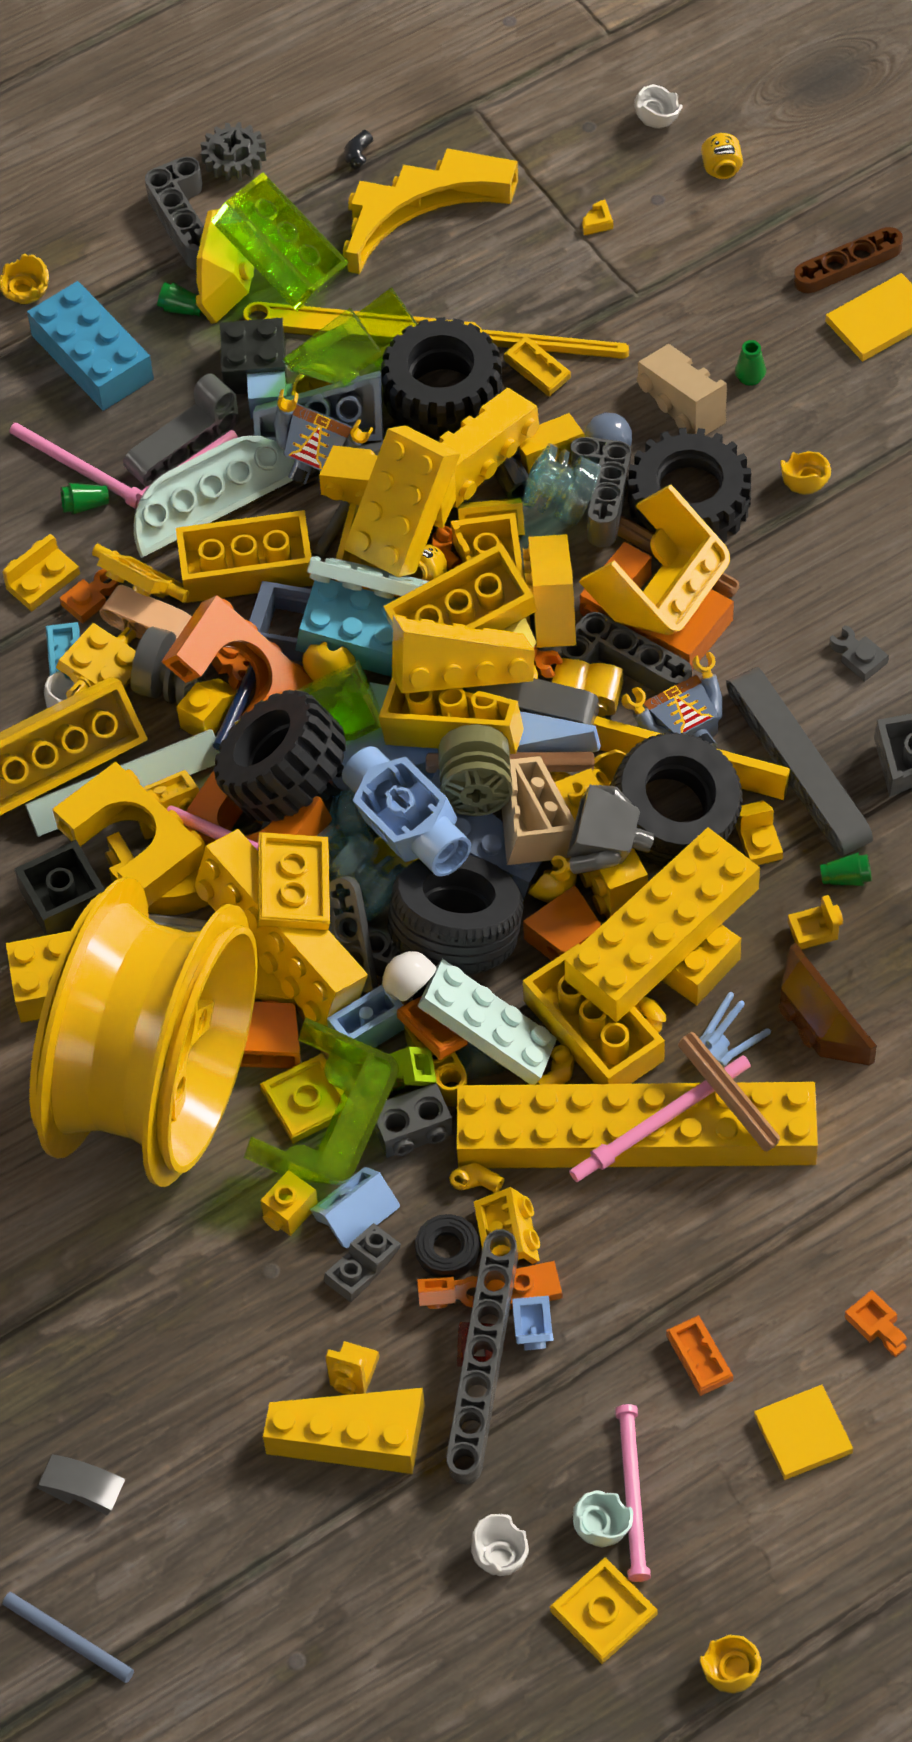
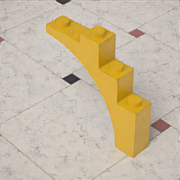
M447 148L443 160H438L435 170L403 164L400 175L394 177L392 186L359 181L356 192H351L348 201V210L352 211L353 216L351 240L345 241L343 248V258L347 259L348 272L360 274L369 255L378 244L397 227L418 215L440 207L460 203L494 202L511 204L518 184V162Z

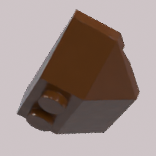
M792 944L789 949L781 986L779 1009L783 1017L788 1022L793 1021L799 1029V1035L803 1043L808 1048L813 1047L820 1057L868 1066L873 1064L877 1047L875 1042L867 1035L802 952L798 944Z

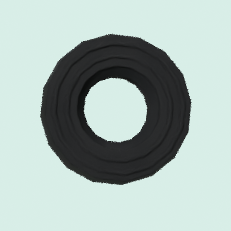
M453 1214L438 1215L427 1220L419 1229L415 1239L416 1257L421 1267L432 1276L439 1278L454 1276V1278H457L467 1273L475 1265L480 1252L479 1236L473 1225L463 1217ZM443 1235L455 1236L461 1243V1249L455 1256L444 1258L435 1253L433 1249L435 1241Z

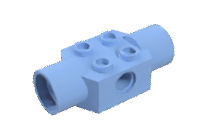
M370 746L359 750L348 760L342 772V780L355 793L354 804L364 821L404 862L419 858L436 876H446L456 871L466 861L471 851V842L455 826L457 816L447 797L406 756L390 761L377 747Z

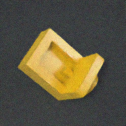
M829 895L821 897V906L789 914L787 922L795 943L802 950L838 940L839 926L843 925V917L839 906H833Z

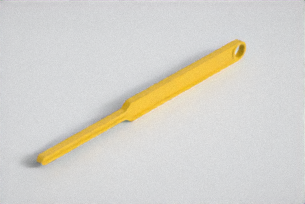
M253 302L246 306L243 313L244 321L251 320L249 315L255 311L265 312L267 316L264 319L282 318L284 333L390 343L397 334L401 336L402 330L410 325L415 327L419 321L428 319V322L436 321L435 318L267 302ZM464 321L465 325H469V323H471L479 327L475 322ZM480 328V333L483 331L492 338V343L497 345V347L511 348L526 335L544 351L622 359L629 356V346L626 343L483 330Z

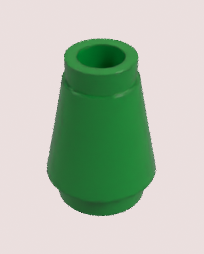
M175 282L163 284L157 306L162 307L164 312L201 316L202 311L196 305V294Z
M754 340L743 343L735 367V375L739 381L748 386L760 383L766 375L761 345Z
M68 483V486L61 487L60 489L64 513L71 512L74 515L109 504L106 485Z
M859 852L820 865L823 885L864 886V882L872 881L868 854L859 855Z

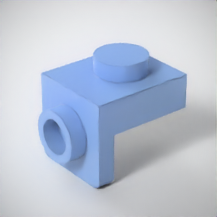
M549 1295L512 1299L516 1344H524V1350L545 1349L546 1341H553Z

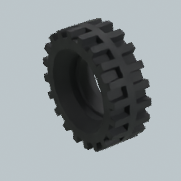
M679 428V435L671 437L668 431L661 433L660 442L655 443L652 439L645 442V453L638 450L634 455V465L630 464L629 512L631 518L636 517V524L645 529L648 528L650 532L655 533L657 531L656 528L639 511L636 505L638 502L661 490L660 482L666 474L676 469L693 467L703 469L714 475L719 481L720 487L713 497L703 502L691 503L689 505L723 543L727 541L728 531L735 535L740 531V520L746 522L748 518V508L751 503L752 473L751 468H747V457L745 454L737 456V445L733 441L725 445L723 444V435L717 432L711 438L705 436V429L698 428L697 434H687L686 428Z

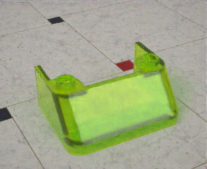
M391 287L357 314L353 312L351 307L284 357L282 361L289 371L332 384L342 382L345 386L360 375L358 372L372 364L376 368L380 367L383 362L382 356L385 349L390 346V341L397 334L401 336L402 330L410 325L415 327L418 323Z
M306 1017L298 1040L330 1054L324 1068L325 1076L332 1085L345 1091L318 1150L305 1145H295L285 1152L251 1136L244 1158L281 1175L290 1170L305 1182L342 1185L352 1178L398 1076V1064L391 1055Z

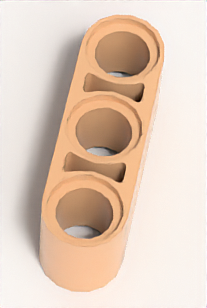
M118 585L100 609V616L106 623L121 631L125 627H130V632L133 629L136 632V637L139 639L152 626L172 631L177 639L192 617L183 610L153 597L139 594L132 590V588L124 585Z

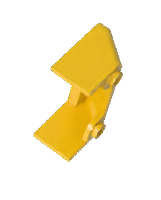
M670 484L638 502L636 505L639 511L657 530L651 538L650 546L653 555L662 564L644 591L634 583L615 560L584 576L579 581L615 622L665 635H672L685 627L730 563V554L725 544Z

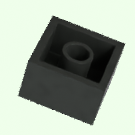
M282 318L220 322L223 383L235 395L248 394L247 374L285 371L287 384L286 348Z
M76 840L14 868L19 889L45 935L71 931L90 901L105 891Z

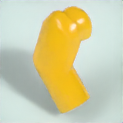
M644 996L635 1007L659 1033L662 1030L663 1022H666V1014L655 1000Z
M558 1045L552 1050L551 1071L543 1075L536 1085L564 1084L571 1079L575 1060L567 1046Z
M472 1163L455 1169L450 1174L449 1180L450 1184L457 1190H467L483 1186L496 1193L502 1188L505 1178L478 1163Z

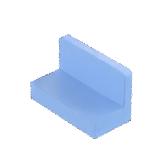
M364 1167L310 1210L317 1221L330 1227L342 1247L349 1248L350 1243L373 1223L378 1225L396 1211L400 1204L381 1173Z

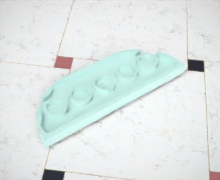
M243 436L229 440L164 473L146 489L136 508L134 538L140 557L142 558L176 541V528L211 523L293 481L288 476L295 460L283 455L284 449L280 448L274 440L264 438L263 436Z
M318 556L310 558L307 572L311 573L310 578L313 580L329 583L330 578L341 582L343 587L355 591H361L362 586L373 590L375 595L387 599H393L394 594L401 597L429 582L410 576L396 577L379 568L335 558L325 559V562H322Z

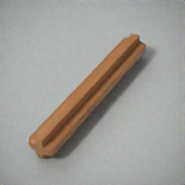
M693 1032L685 1035L679 1041V1048L764 1151L774 1148L780 1141L778 1133L699 1037Z

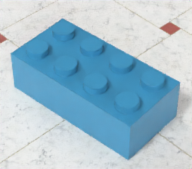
M79 281L27 311L32 336L103 411L154 380L150 355Z

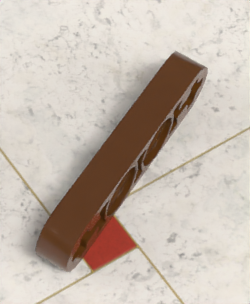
M893 227L881 228L799 264L794 273L795 288L803 293H813L898 256L902 251V233ZM859 250L867 251L870 254V256H868L867 258H858L854 255V253ZM838 262L843 267L839 270H832L827 267V264Z

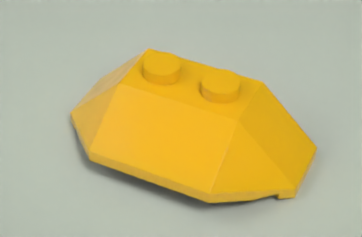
M215 209L207 212L197 255L196 282L199 295H196V305L211 324L217 323L249 293L251 280L254 276L255 262L259 253L257 240L252 237L243 224L224 209Z

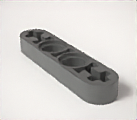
M343 876L329 883L330 920L333 936L349 954L351 952H358L362 955L364 959L363 969L368 974L362 992L369 993L378 987L362 892L359 883L355 879ZM342 885L344 889H350V895L345 899L337 895V890L341 889ZM354 906V911L340 914L339 909ZM346 917L354 919L358 925V931L354 937L346 935L342 930V922Z

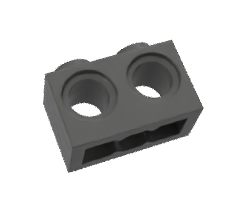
M437 1083L370 1106L372 1124L386 1158L394 1155L403 1156L409 1154L414 1148L428 1143L437 1144L444 1141L448 1136L453 1135L452 1117ZM426 1115L437 1116L433 1120L422 1119ZM397 1126L404 1128L399 1132L389 1131V1129Z

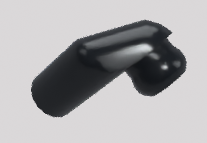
M367 130L361 131L344 148L345 160L347 163L350 162L354 169H358L366 162V157L361 152L373 142V137Z

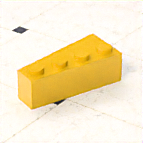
M333 445L319 474L321 495L327 496L332 500H342L359 506L378 455H375L371 449ZM455 470L433 526L444 527L455 503Z
M393 677L378 717L385 745L438 749L441 739L451 730L465 725L479 724L491 726L502 732L508 739L510 754H516L524 730L518 701L482 691H477L473 694L464 691L463 688L402 694Z
M423 1388L269 1402L263 1432L266 1454L413 1474L425 1407Z

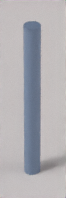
M12 1592L5 1596L2 1605L118 1679L127 1683L133 1676L134 1669Z

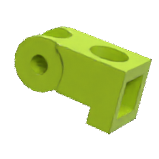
M407 1047L372 1061L367 1067V1084L373 1090L400 1091L405 1085L428 1086L436 1083L432 1052L428 1048Z

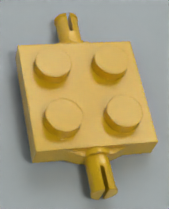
M99 543L92 550V556L99 558L97 566L107 570V577L124 583L125 580L132 583V590L147 597L153 594L161 598H165V595H170L182 603H185L190 596V591L182 588L183 583L131 556L120 555L119 552L112 551Z
M92 623L57 663L56 669L70 677L74 682V685L66 692L67 698L108 677L119 679L125 689L131 682V669L136 650L129 647L128 644L136 637V632L133 629L130 632L131 628L125 627L122 633L115 637L95 623Z

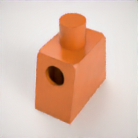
M575 885L523 921L524 939L552 961L578 943L581 945L601 926Z
M273 1000L254 1002L248 1038L240 1067L292 1068L301 1064L295 1005L292 1003H279Z

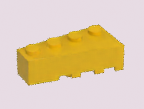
M506 388L480 408L479 416L473 418L469 415L461 421V427L457 432L453 434L447 431L440 436L439 442L461 453L455 467L456 500L453 505L455 508L464 500L470 499L477 487L485 479L491 478L495 474L497 467L506 458H511L516 453L518 446L527 437L530 438L536 433L539 427L537 405L513 390Z
M515 513L451 521L453 544L462 563L502 542L524 579ZM528 616L526 621L531 629L530 616Z
M567 534L528 537L529 548L523 549L525 582L534 596L537 612L534 613L536 648L575 646L574 588Z
M393 614L392 677L402 694L530 682L534 680L535 650L523 633L489 628L479 630L467 628L463 624L453 623L452 625L435 623L434 620L421 618L420 621L406 619L405 616Z

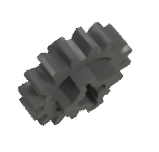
M238 122L235 127L225 123V129L221 130L217 126L214 127L215 134L207 133L205 135L206 141L201 142L202 164H205L207 172L214 170L215 178L223 174L226 177V181H230L232 176H236L240 181L242 180V174L246 173L252 177L253 168L261 170V162L266 161L265 139H262L260 131L253 133L252 125L244 129L241 122Z

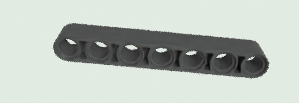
M755 667L727 680V691L733 703L774 763L790 768L788 783L839 856H844L871 843L873 835L867 821L759 667Z
M503 1229L490 1232L484 1241L447 1451L449 1473L456 1482L461 1484L475 1482L482 1472L518 1263L516 1239L509 1231ZM498 1245H506L511 1249L505 1256H496L492 1253V1250ZM498 1279L505 1283L504 1287L499 1291H490L486 1288V1284L491 1280ZM487 1314H492L499 1318L498 1322L491 1327H486L479 1323L480 1319ZM482 1349L493 1353L492 1357L486 1362L476 1361L473 1358L474 1354ZM474 1385H482L487 1389L486 1393L479 1398H473L467 1394L470 1387ZM474 1420L481 1426L477 1432L467 1434L461 1430L465 1422ZM463 1456L471 1457L475 1461L473 1466L467 1470L457 1469L454 1466L455 1462Z

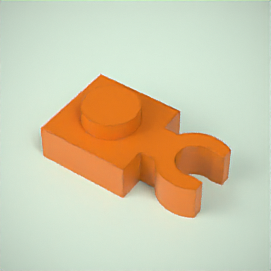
M105 569L99 570L94 575V581L90 584L82 579L59 598L61 606L82 624L103 607L106 602L105 596H110L119 585L115 580L103 583L108 579L106 576L107 570Z
M222 647L211 663L218 674L227 673L229 675L228 683L236 690L239 688L247 671L249 661L240 652Z

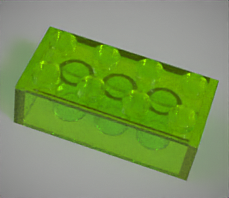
M263 172L229 198L211 220L296 311L300 310L330 285L349 263Z

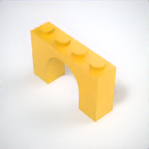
M114 762L52 809L57 828L71 841L76 840L80 847L107 826L124 820L142 822L156 832L151 844L117 871L119 879L122 877L133 878L142 885L148 907L200 867L205 847L202 837L196 831L192 830L190 832L184 827L183 821L174 810H166L153 790L149 789L146 791L140 785V781L134 772L130 769L125 771L117 762Z

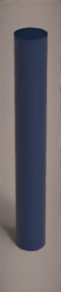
M252 666L247 668L213 743V748L217 751H220L219 746L222 740L228 737L230 728L238 723L256 683V676Z

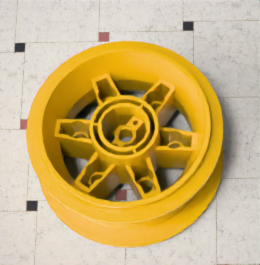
M122 877L115 880L104 892L92 899L82 911L64 944L44 999L33 1048L29 1084L30 1111L34 1127L38 1131L41 1146L46 1154L57 1159L67 1157L83 1143L91 1131H104L133 1139L142 1146L146 1176L150 1183L159 1187L169 1186L182 1173L190 1170L199 1161L211 1142L230 1099L243 1058L253 1013L257 983V947L254 935L249 929L246 915L239 906L226 904L210 917L201 931L186 932L159 925L149 918L147 899L142 885L136 879Z

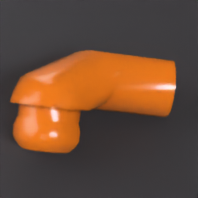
M444 525L443 528L438 527L437 531L433 533L431 545L443 552L447 560V569L450 571L461 565L462 560L451 552L453 542L452 529Z

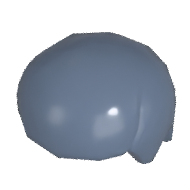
M604 412L594 416L586 426L585 437L622 441L631 447L632 430L624 417L617 413Z

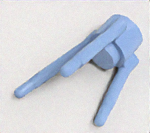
M733 992L727 994L703 1035L699 1038L723 1067L732 1058L771 1034V1030L767 1028L728 1051L727 1047L730 1045V1042L723 1033L744 1007V1001H739L716 1030L715 1028L734 998Z

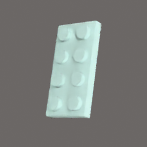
M444 959L436 966V971L430 978L417 1006L530 1085H535L541 1079L557 1040L545 1027L530 1020L516 1007L510 1006L494 995L490 989L481 986L465 975L461 969L451 965Z

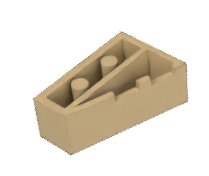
M670 344L638 361L637 382L640 388L645 393L649 392L659 408L664 413L668 412L675 420L678 428H686L687 434H697L698 428L705 429V435L726 423V382L723 380L714 382L708 377L710 372L703 367L697 370L691 366L692 359Z
M536 756L510 759L513 793L509 802L501 808L507 865L548 861L557 855L569 858L567 853L575 820L542 758Z

